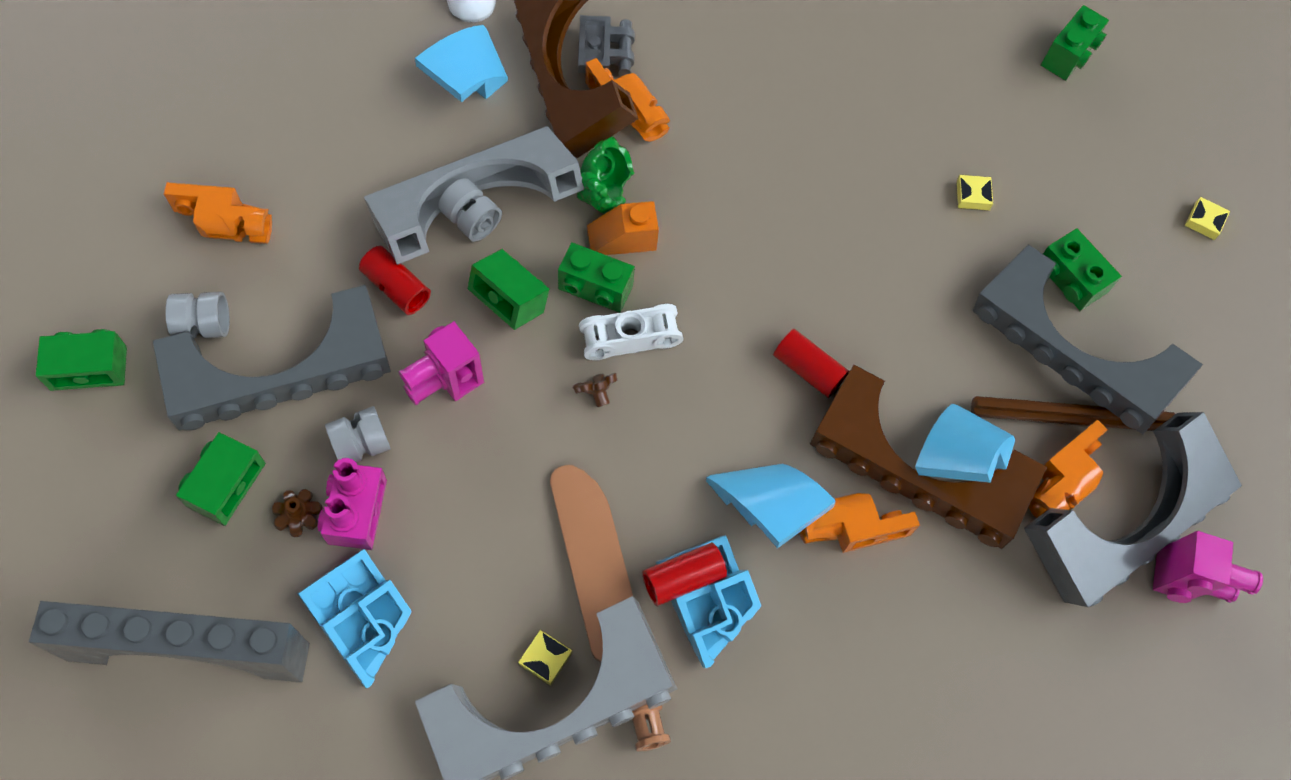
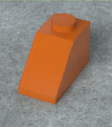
M654 201L620 204L587 225L590 249L604 255L656 251L659 227Z

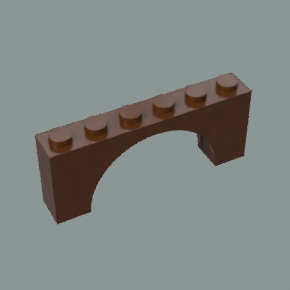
M514 0L517 10L515 15L522 26L524 33L522 38L531 56L530 65L538 78L539 84L537 88L544 98L547 108L545 110L546 117L552 124L556 137L575 158H579L593 149L599 141L610 138L638 120L630 93L613 80L589 90H572L565 82L561 68L563 41L573 18L588 0Z
M853 364L816 430L810 445L814 446L822 456L830 459L836 458L847 464L848 468L855 474L860 476L867 475L880 482L881 487L888 492L900 493L911 499L912 503L919 509L933 511L944 517L945 521L952 527L966 529L977 535L978 539L985 545L1003 549L1014 539L1047 466L1013 450L1007 469L996 470L991 483L979 481L947 482L918 475L915 469L906 464L894 452L882 431L878 404L885 381Z

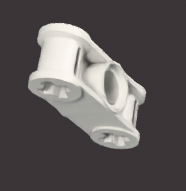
M661 304L652 308L604 316L597 315L583 319L579 323V329L584 333L585 358L589 360H602L611 356L658 348L666 349L679 345L683 341V334L677 328L675 317L678 312L676 306L673 304ZM628 329L638 331L635 335H627L623 332Z

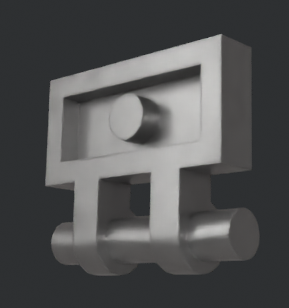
M580 15L578 73H586V62L597 58L603 68L609 69V64H616L619 67L620 76L630 74L631 67L634 65V53L631 51V45L635 41L632 22L624 19L620 21V27L611 26V17ZM610 42H617L619 49H610Z

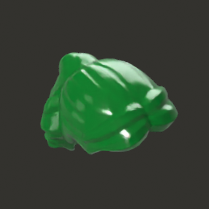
M614 137L599 141L583 160L580 172L584 190L577 192L579 200L592 205L603 214L620 204H625L626 199L622 196L623 187L630 177L634 175L629 151L625 147L620 146Z

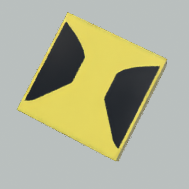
M959 175L957 179L958 208L990 210L993 206L991 177Z
M1200 197L1195 202L1185 226L1215 240L1220 235L1230 211Z
M540 630L518 663L521 667L551 686L572 655V650Z

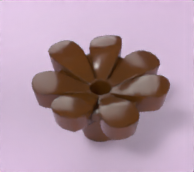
M612 373L605 377L604 374H598L593 377V382L576 383L573 385V389L576 394L585 392L593 395L597 407L607 405L610 401L606 390L612 383L618 381L617 374Z
M302 489L298 495L292 490H288L283 493L284 502H275L272 506L273 514L278 516L274 521V525L280 531L289 526L290 535L292 537H300L303 533L302 526L309 530L317 527L318 521L313 515L320 514L322 505L316 501L310 502L313 494L307 489Z

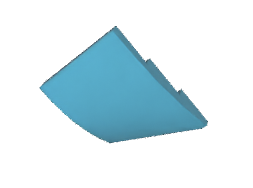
M484 25L469 27L453 33L415 57L416 67L461 102L475 91L487 99L508 81V76Z
M951 404L940 415L931 429L915 468L918 475L991 483L995 468L1007 469L1015 438L1008 432L956 404Z
M785 464L714 474L706 478V482L726 505L732 503L751 526L757 524L777 548L831 510L836 503V500L817 482L798 469Z
M726 535L656 562V565L711 542L717 546L724 559L727 569L726 578L671 600L687 638L702 667L705 669L713 665L714 659L728 642L734 640L744 623L750 620L761 607L749 571L739 570Z
M362 549L297 594L339 654L367 689L373 684L375 675L386 655L390 653L398 633L404 627L412 611L392 581L384 579L365 549Z

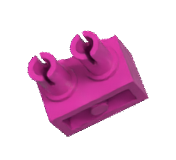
M455 321L447 326H440L434 329L428 335V338L423 340L426 351H424L425 356L403 370L398 371L405 383L403 386L404 390L415 405H418L419 402L441 388L447 390L456 402L484 383L479 352Z
M342 458L334 464L336 470H333V474H330L327 480L326 495L329 498L325 502L327 507L324 506V509L319 514L318 531L321 532L328 545L372 550L387 479L382 468L357 465L353 459Z
M1195 531L1166 545L1157 553L1153 590L1166 594L1169 600L1179 603L1191 602L1192 599L1202 595L1214 596L1232 603L1238 598L1240 590L1251 595L1257 594L1263 585V575L1260 571L1232 564L1234 542L1201 531Z

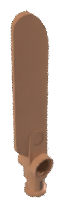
M564 465L555 469L551 474L550 484L591 652L594 658L601 663L603 640L596 613L632 597L633 593L606 496L598 483L585 471L573 465ZM646 704L632 711L635 716L633 723L638 742L635 744L636 751L656 749L671 742L670 736L664 732L659 713L663 708L662 705L649 709ZM646 719L649 721L651 733L648 731Z

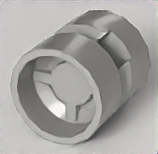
M462 178L451 184L442 194L438 204L439 210L451 222L457 223L458 229L473 242L488 236L496 228L502 217V210L487 196H483V192L468 178Z
M223 292L200 293L198 298H195L192 293L170 294L166 301V324L170 336L187 331L191 333L193 338H196L198 333L204 338L227 336L230 316L228 302Z
M374 406L356 412L353 420L349 421L343 417L325 424L338 460L350 458L355 462L362 461L363 454L365 453L375 456L391 449Z

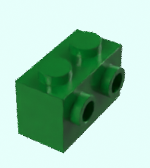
M1083 5L1053 41L1041 66L1066 81L1077 67L1079 69L1084 67L1092 55L1090 50L1094 49L1096 51L1107 36L1103 30L1108 24L1109 19Z
M1078 228L1049 245L1043 255L1056 263L1049 278L1059 287L1065 298L1073 303L1079 311H1082L1107 294L1122 277Z
M571 242L558 268V289L621 313L633 287L635 266Z
M503 249L472 264L467 288L514 330L544 313L550 290L541 280L537 279Z
M96 329L91 333L74 334L71 332H58L51 336H39L36 377L50 391L125 385L127 346L115 331Z
M218 432L213 441H209L203 447L200 460L192 472L187 473L180 481L176 497L187 508L226 526L266 463L257 450Z

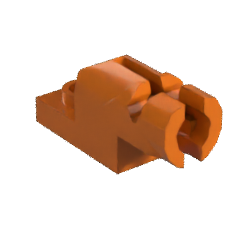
M597 58L586 62L585 82L590 89L597 88L613 80L630 93L638 116V120L630 125L640 133L645 141H655L668 133L670 128L667 125L670 122L669 117L662 107L656 106L657 99L652 96L643 81L635 73L613 79L610 70L603 68Z
M166 182L164 196L174 212L182 215H194L193 223L201 236L242 242L243 238L249 235L250 243L268 244L270 241L272 215L268 214L269 209L242 204L235 188Z
M1096 420L1044 464L1047 466L1042 477L1044 481L1036 490L1029 505L1030 511L1036 518L1050 508L1071 510L1097 488L1103 471L1090 455L1102 445L1098 438L1108 430L1099 420Z
M855 493L834 498L836 500L834 507L799 532L805 544L816 541L837 540L838 538L842 552L845 553L911 536L920 526L915 511L902 514L901 510H896L879 517L871 495Z

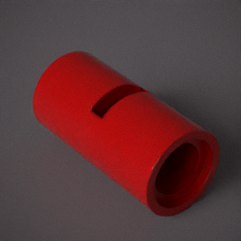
M375 246L362 257L359 263V271L378 289L384 291V294L406 315L418 312L427 303L431 290L402 263L397 265L391 253L384 246Z
M795 328L783 338L773 354L774 357L827 398L839 388L850 372Z
M711 542L643 570L642 577L650 599L655 606H659L726 578L727 569L719 549Z

